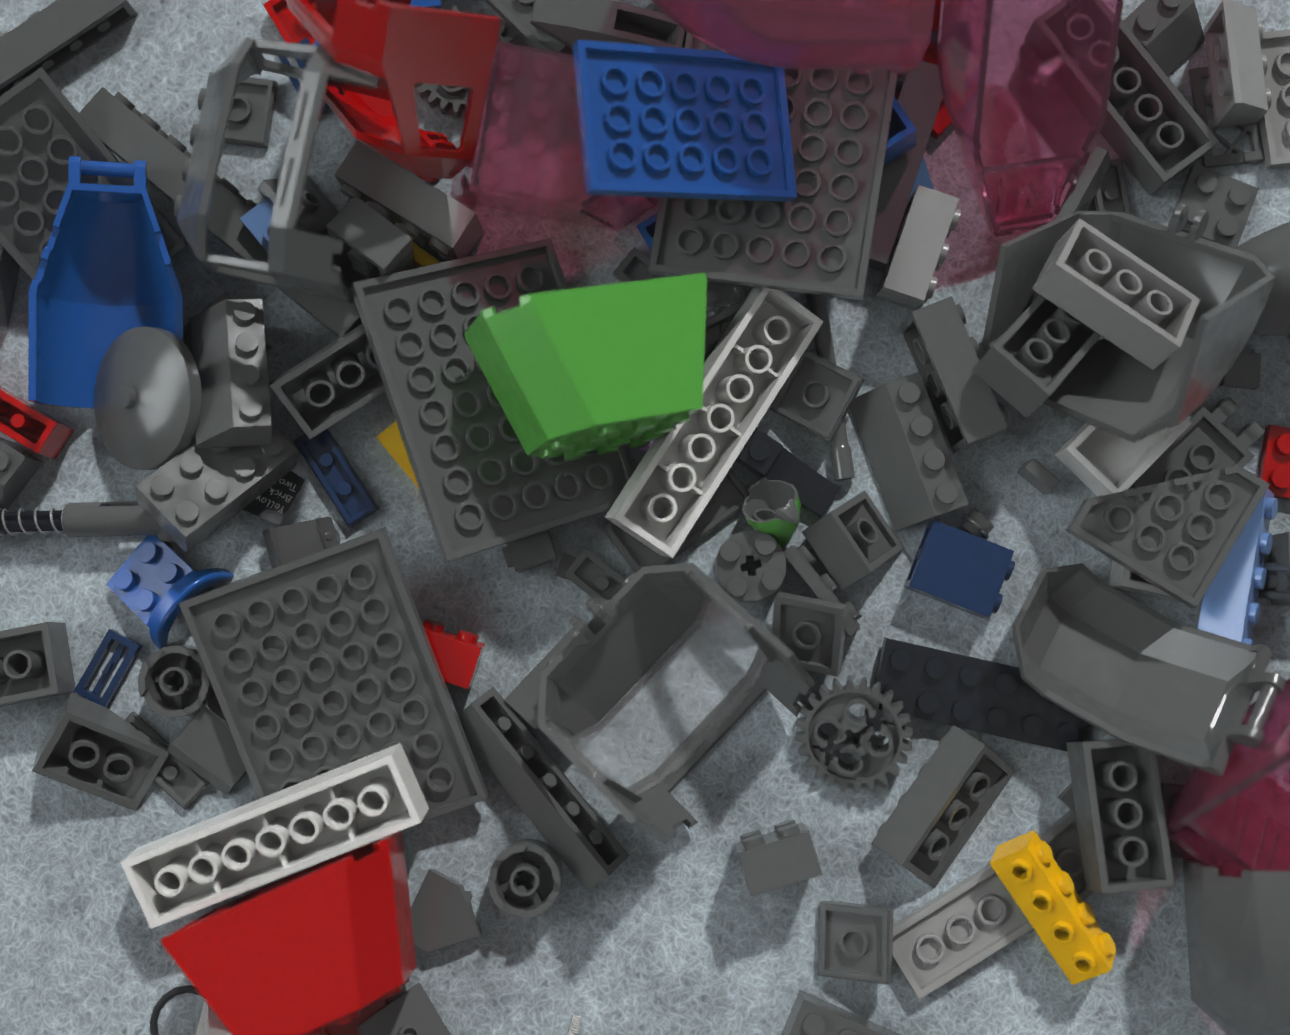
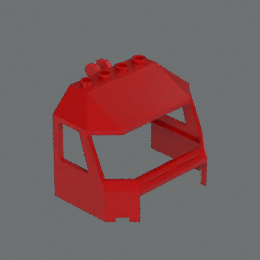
M286 0L288 9L335 62L385 79L391 101L347 90L345 95H340L338 88L327 86L324 101L355 138L412 172L420 179L430 182H436L439 178L453 179L473 160L501 25L499 17L410 6L412 0ZM416 83L471 88L460 146L457 149L452 142H448V138L443 133L419 129L414 95Z

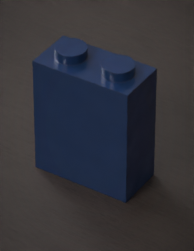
M933 520L926 526L903 588L977 617L990 618L991 613L996 614L1001 605L1003 594H1000L999 591L1004 580H1009L1014 570L1015 561L1011 560L1014 551Z

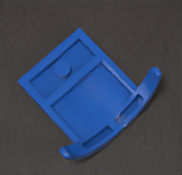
M148 535L107 582L106 586L149 627L150 637L155 646L160 650L163 647H168L169 631L175 619L182 611L179 603L197 596L213 584L231 580L234 574L224 568H209L198 571L167 541L159 540L156 535Z

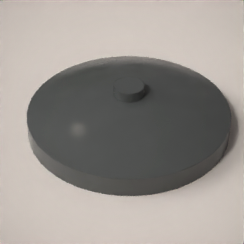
M136 327L127 330L116 338L101 361L94 389V412L104 445L118 462L136 470H157L180 452L187 449L193 440L201 414V381L196 362L186 344L179 337L165 329Z

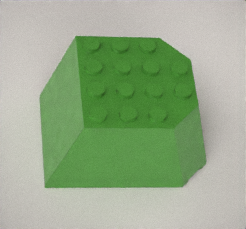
M706 273L534 293L519 297L520 306L497 313L496 308L493 307L481 311L465 331V339L528 456H539L541 459L564 455L565 461L585 457V452L597 450L598 455L610 454L618 451L619 446L628 444L630 449H640L650 446L651 441L663 438V433L676 430V425L691 421L690 415L702 409L707 277Z

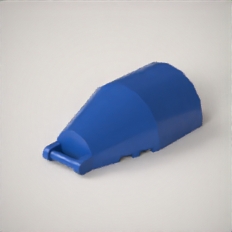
M69 156L68 185L56 214L49 241L42 252V260L36 276L32 279L29 287L28 400L43 405L94 409V389L99 366L110 345L121 334L136 327H153L170 331L184 342V297L147 192V161L135 160L134 163L85 161L80 156ZM83 175L134 178V186L83 183Z

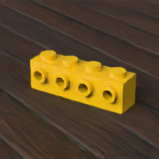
M1032 830L998 845L990 865L1070 983L1074 985L1110 972L1116 954L1115 943L1108 933L1103 932L1095 920L1091 906L1087 902H1083L1075 891L1069 874L1062 871L1058 866L1047 842L1041 841L1035 830Z

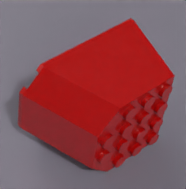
M398 831L382 840L378 839L330 858L211 910L161 939L163 947L232 1035H318L324 1031L323 1026L336 1020L338 1025L349 1022L360 1015L359 1010L365 1008L369 1003L380 997L383 1000L403 990L402 986L410 981L408 977L417 967L403 835L401 831Z

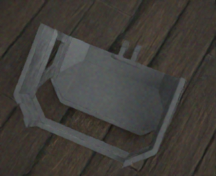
M246 38L208 77L206 88H201L199 92L198 109L201 110L198 124H193L190 132V145L193 146L190 160H185L182 168V180L185 181L182 195L177 196L174 204V216L177 217V223L198 260L213 273L350 303L351 295L340 280L341 268L333 266L334 253L341 254L342 240L296 230V224L327 86L338 88L340 95H345L347 90L391 101L385 79L335 62L322 46ZM262 54L309 60L305 69L266 60ZM262 70L302 79L270 221L268 263L215 255L207 248L208 213L236 87L254 74L260 75Z

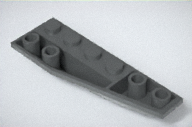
M534 0L530 20L531 25L573 49V45L577 40L684 48L689 21L612 0Z

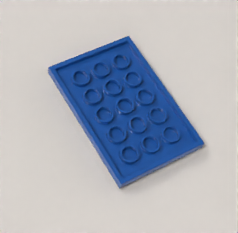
M577 40L573 45L586 195L791 202L797 198L783 56Z

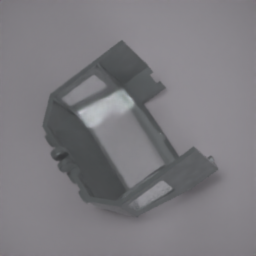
M694 563L642 567L637 573L631 574L624 581L622 589L601 606L590 598L585 605L588 606V610L595 617L588 624L575 615L569 620L577 631L573 634L571 642L561 652L556 653L548 660L546 668L540 673L537 726L632 826L663 843L675 837L677 833L675 828L685 824L690 828L699 823L670 792L764 692L768 690L793 715L798 717L802 707L797 702L801 694L806 696L810 693L815 683L788 647Z

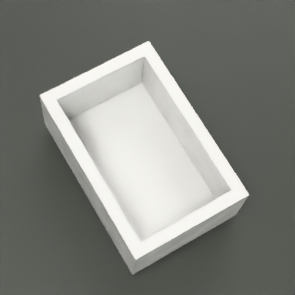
M1186 418L1178 425L1165 428L1134 443L1089 423H1085L1054 455L1097 496L1128 490L1192 423Z

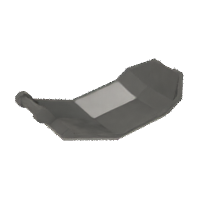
M1083 563L1041 569L1012 625L1015 653L1021 678L1041 696L1123 743L1217 776L1223 775L1235 744H1242L1252 748L1261 746L1264 739L1262 730L1276 696L1283 692L1286 685V680L1282 676L1272 672H1265L1273 654L1265 644L1249 645L1176 623L1104 583ZM1260 691L1247 725H1242L1255 692Z

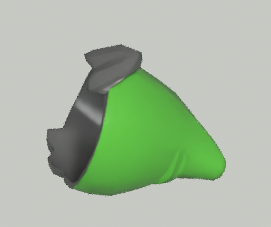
M762 477L748 489L749 494L745 498L742 511L747 523L753 529L770 535L781 548H784L790 542L799 526L801 512L799 495L794 485L781 480H768L766 477Z

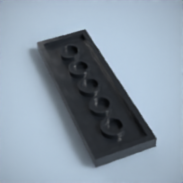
M884 637L874 685L878 681L881 682V694L891 689L894 691L891 703L903 701L904 705L899 714L909 713L910 717L950 726L954 725L959 728L1068 752L1066 742L1083 741L1087 722L1041 696L1021 678L1019 667ZM881 703L879 704V707H878L879 710H882V704H881Z

